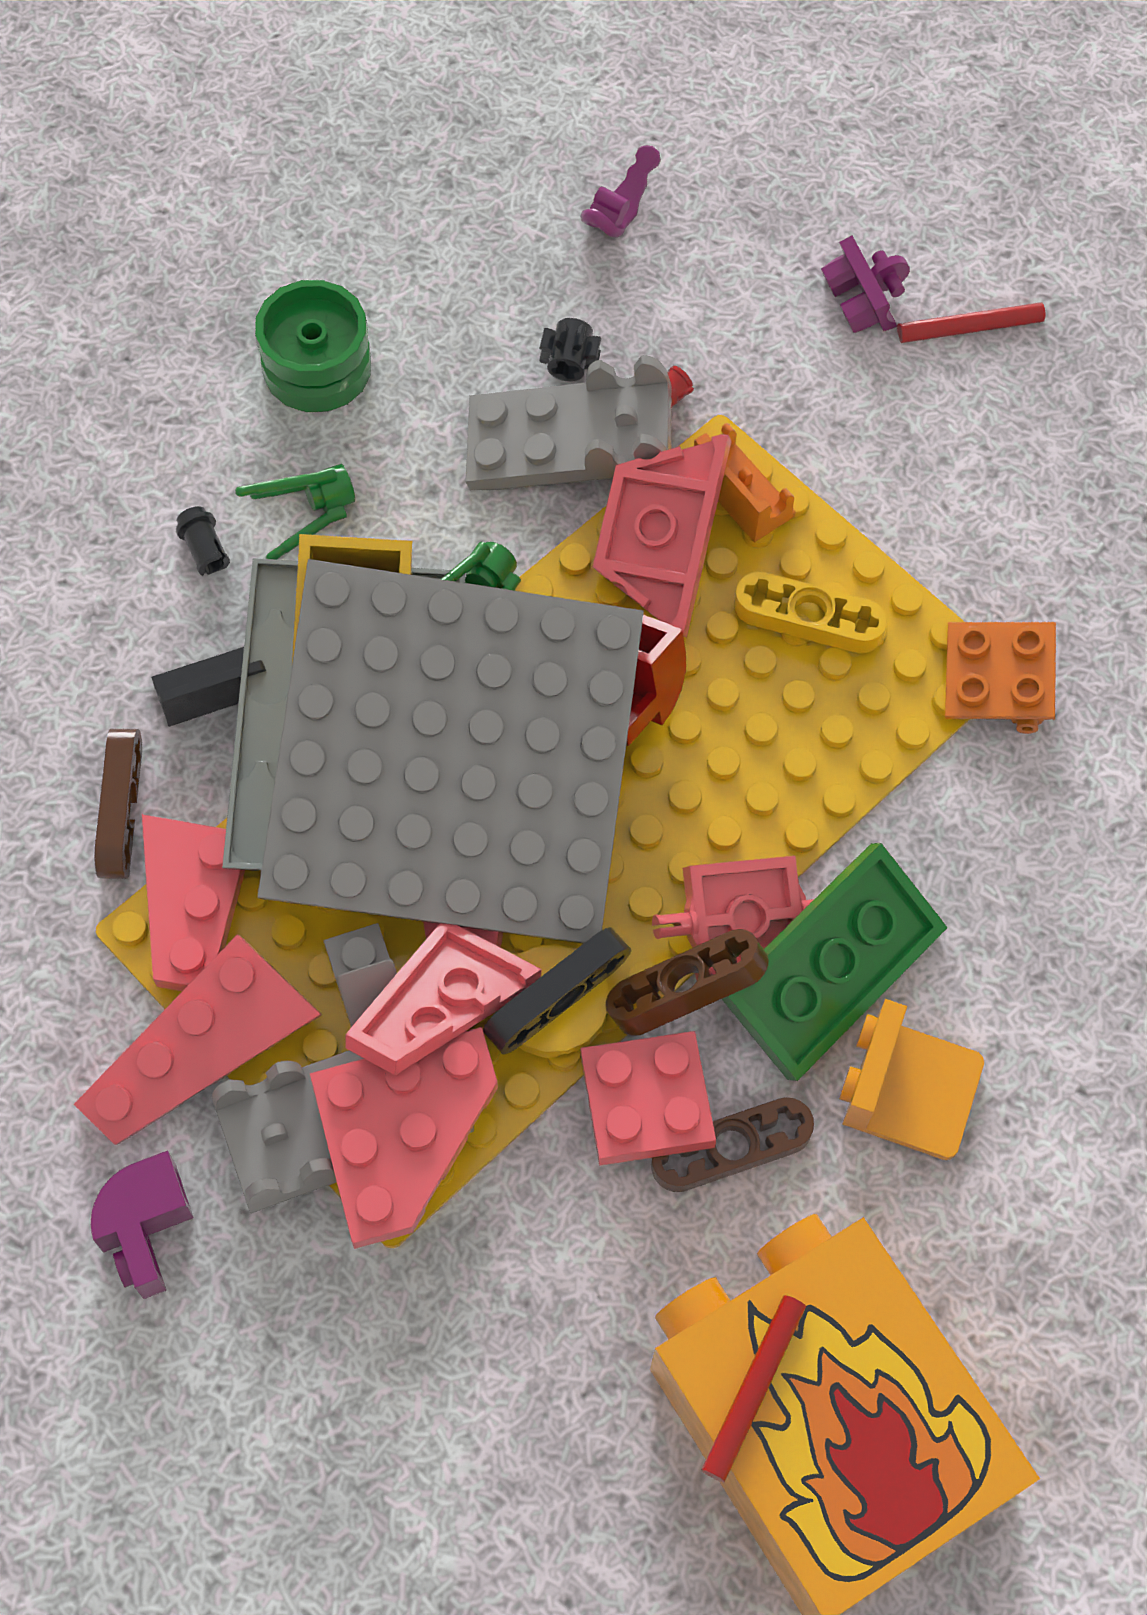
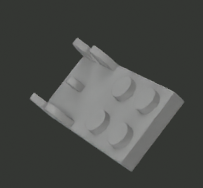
M640 356L634 364V376L631 378L618 377L614 367L602 360H597L587 369L586 383L469 395L466 484L469 490H498L613 478L615 467L618 464L638 458L652 459L660 452L671 449V382L664 365L651 356Z
M349 1050L305 1067H301L299 1063L294 1061H281L275 1063L266 1072L267 1078L260 1083L245 1085L241 1080H227L214 1089L212 1101L251 1214L337 1182L310 1073L364 1058Z

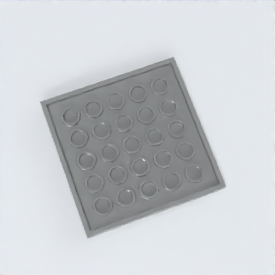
M308 559L258 899L437 924H453L466 928L584 944L600 932L603 925L644 611Z

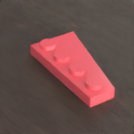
M237 934L74 1105L113 1144L118 1145L323 1014L244 938Z

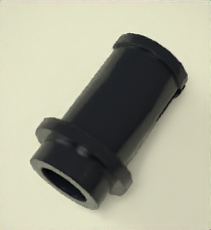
M201 506L191 507L181 512L176 519L178 525L175 532L180 539L186 541L199 574L203 576L207 573L209 575L227 568L230 564V559L215 532L216 519L213 514L206 512L205 508Z

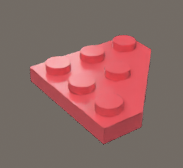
M482 1027L463 1032L396 1076L366 1059L310 1073L354 1249L414 1232L441 1180L445 1179L467 1142L468 1134L483 1109L487 1108L497 1091V1078Z

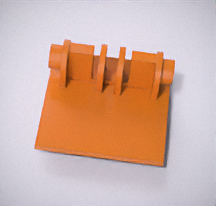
M948 622L945 719H1011L1013 723H1016V730L1023 734L1037 732L1038 725L1044 720H1055L1056 622Z

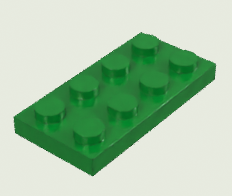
M871 843L764 948L768 955L769 963L763 977L755 984L722 1000L785 1078L798 1081L948 927L882 843Z

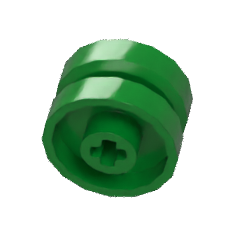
M300 280L280 287L264 300L256 316L255 337L261 356L263 378L273 396L284 405L303 412H329L348 405L363 392L371 376V352L368 341L366 314L357 297L343 286L325 280Z

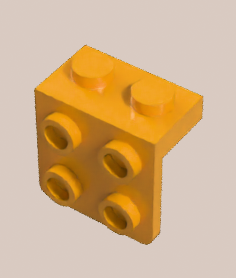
M885 999L878 1016L867 1014L856 1047L865 1049L866 1052L860 1069L852 1066L849 1067L839 1097L840 1100L849 1102L842 1125L942 1160H950L955 1157L959 1150L983 1070L984 1058L977 1051L901 1026L907 1006Z

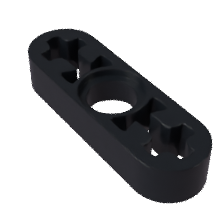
M612 927L601 930L500 1008L485 1024L483 1028L484 1034L503 1055L514 1051L614 973L629 957L631 948Z

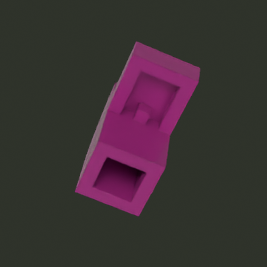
M168 1150L128 1165L114 1174L98 1193L91 1214L93 1241L103 1253L120 1246L122 1247L121 1251L113 1253L121 1282L125 1288L134 1285V1288L143 1299L167 1291L149 1235L194 1218L177 1166Z

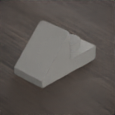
M378 923L324 940L351 1027L397 974L393 960L389 957Z

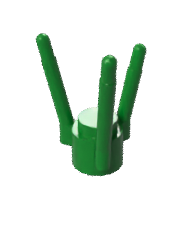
M342 463L314 473L239 486L235 489L237 496L250 495L252 499L274 497L305 490L306 497L313 511L323 509L325 512L266 555V559L277 560L299 546L300 534L315 535L330 523L347 518L344 506L355 502V492L348 472Z
M482 541L477 544L468 557L442 578V580L456 582L466 574L465 583L513 591L521 582L520 577L513 573L517 568V561L514 555L501 544L496 542L485 543Z

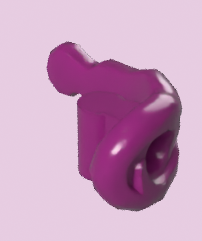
M650 145L639 147L635 154L636 162L627 170L625 180L614 192L601 186L594 196L590 209L582 211L580 215L581 221L586 225L601 229L610 237L618 238L622 236L626 227L637 216L639 202L648 185V174L658 167L661 162L660 152Z

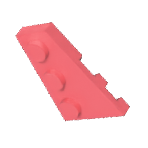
M142 814L153 980L157 987L183 991L225 948L245 870L222 868L226 829Z
M440 923L346 1033V1049L396 1076L498 1011L541 977L542 969L458 925Z

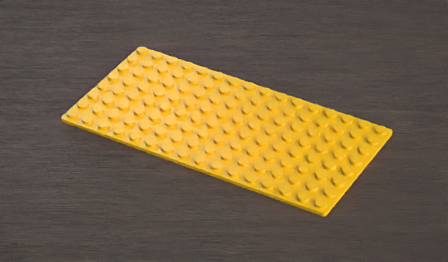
M724 415L714 416L679 445L681 449L693 447L695 439L705 433L710 438L722 434V426L725 423L730 424L737 433L735 444L779 493L783 488H787L794 496L793 508L796 513L795 517L754 543L719 502L717 503L687 638L684 637L686 673L682 691L673 711L663 726L650 721L631 745L626 746L602 930L612 927L631 948V953L626 961L606 978L609 992L620 981L692 948L687 935L656 939L653 934L654 929L674 927V924L652 926L654 915L684 913L686 894L682 868L692 865L795 856L799 878L970 720L945 719L948 622L965 621ZM606 506L520 576L521 582L515 589V591L643 610V615L658 620L593 568ZM766 572L872 600L884 609L887 616V626L883 640L871 652L854 653L749 625L737 616L734 609L737 585L749 573ZM756 592L751 604L762 606L766 594ZM782 598L779 613H786L789 598ZM802 603L795 609L800 619L810 623L818 622L825 616L823 609L815 603ZM835 611L831 627H838L841 612ZM858 619L855 624V631L865 634L868 628V621ZM227 818L216 827L226 829ZM245 870L226 945L237 934L240 935L323 1015L290 1034L261 1055H257L235 1069L227 1077L230 1080H241L245 1085H254L267 1078L266 1072L277 1062L294 1061L299 1063L301 1067H305L349 1051L346 1049V1033L350 1030L351 1025L331 967L324 940L378 923L389 957L393 960L396 972L398 973L426 940L423 921L258 899L261 871ZM145 884L98 923L96 934L102 943L154 999L166 1009L182 991L157 987L153 980L147 884ZM503 933L501 948L517 956L537 945L562 944L577 949L583 944ZM695 973L681 978L676 984L674 992ZM658 991L660 997L663 998L664 995L661 993V991ZM495 1013L488 1016L487 1018H485L484 1020L477 1023L476 1025H474L466 1031L482 1027L483 1029L485 1024ZM608 1014L602 1032L588 1047L621 1042L627 1034L621 1031ZM484 1034L497 1078L498 1089L487 1108L483 1109L475 1122L474 1132L468 1134V1140L444 1180H441L425 1207V1213L414 1232L584 1076L581 1051L576 1053L573 1051L555 1058H543L525 1052L518 1047L514 1051L503 1055ZM337 1182L328 1185L341 1199ZM413 1233L381 1241V1243L387 1248H396Z

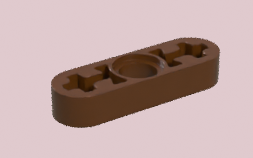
M111 728L108 731L94 852L95 871L98 878L128 879L130 875L135 819H130L131 803H137L142 759V737L139 729Z
M744 929L731 930L620 981L611 989L607 996L606 1011L623 1033L631 1036L645 1034L755 984L763 977L768 968V955L753 933ZM741 955V961L737 963L736 957ZM713 967L716 974L713 975L709 968ZM691 973L699 974L697 982L690 989L684 992H674L675 986L681 978ZM658 991H661V993L664 995L663 998L660 997Z
M784 1097L714 1120L713 1126L716 1139L726 1131H737L747 1139L749 1151L743 1158L738 1160L726 1159L718 1152L715 1145V1148L706 1149L707 1157L714 1168L705 1169V1158H701L689 1163L687 1175L679 1177L675 1169L665 1171L662 1166L668 1162L669 1155L653 1157L651 1162L653 1177L666 1190L684 1192L795 1154L805 1148L814 1130L813 1115L810 1109L800 1100ZM779 1113H785L789 1120L799 1119L801 1125L797 1127L795 1139L789 1140L785 1132H777L766 1137L765 1144L769 1149L760 1150L759 1134L751 1122L758 1120L760 1122V1132L776 1126ZM699 1150L679 1153L681 1157H689L699 1153Z

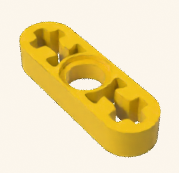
M752 572L745 575L739 581L736 588L735 612L743 622L749 625L854 653L871 652L883 640L887 626V616L884 609L872 600L766 572ZM756 592L766 594L762 606L751 604ZM783 597L789 598L785 614L779 613ZM802 603H815L823 609L825 616L818 622L810 623L800 619L795 609ZM835 611L841 612L837 628L831 627ZM858 619L868 621V628L865 634L855 631V624Z

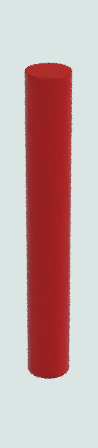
M1039 302L898 323L897 332L900 342L906 343L1040 323L1045 321L1046 312L1044 304Z
M783 1295L701 1469L703 1473L715 1480L725 1482L806 1309V1305L796 1298Z

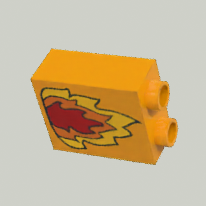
M813 1214L779 1233L757 1252V1256L770 1276L739 1296L730 1300L717 1278L713 1277L687 1290L662 1308L656 1314L655 1319L668 1340L655 1348L650 1371L702 1455L707 1459L783 1295L796 1298L806 1305V1309L725 1482H720L800 1613L802 1615H840L1040 1480V1477L865 1218L859 1219L836 1235L831 1236L818 1215Z

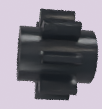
M564 318L557 323L556 330L544 328L539 347L541 350L539 361L540 363L548 364V372L559 380L568 382L580 380L584 376L585 369H588L593 362L600 358L601 337L593 336V329L587 322L577 318Z

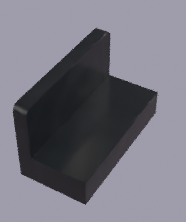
M244 647L151 677L169 727L239 704ZM262 660L248 664V677L266 671Z

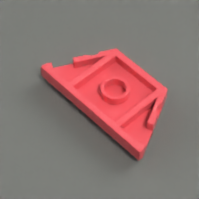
M723 434L711 437L712 441L690 448L682 450L679 446L662 451L652 459L638 458L616 465L593 562V568L659 621L682 629L683 637L686 638L731 446L730 437Z

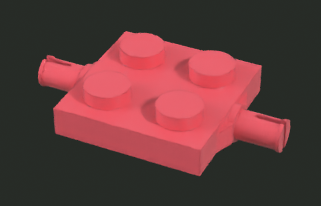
M795 856L687 866L682 868L686 894L684 913L654 915L652 926L674 924V927L654 929L653 934L656 939L687 935L690 945L694 948L731 930L744 929L753 933L764 949L814 899L806 900V896L799 885ZM741 955L736 957L737 963L741 961ZM713 967L709 968L713 975L716 974ZM695 973L696 980L699 977L698 973Z

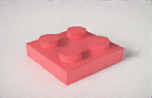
M695 1031L581 1048V1062L599 1166L715 1148V1131Z

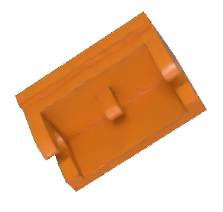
M725 423L722 426L721 432L723 435L730 437L731 446L718 502L755 543L795 517L796 511L793 508L795 498L787 488H783L780 493L735 444L737 433L730 424ZM705 433L695 439L694 446L710 442L712 439Z

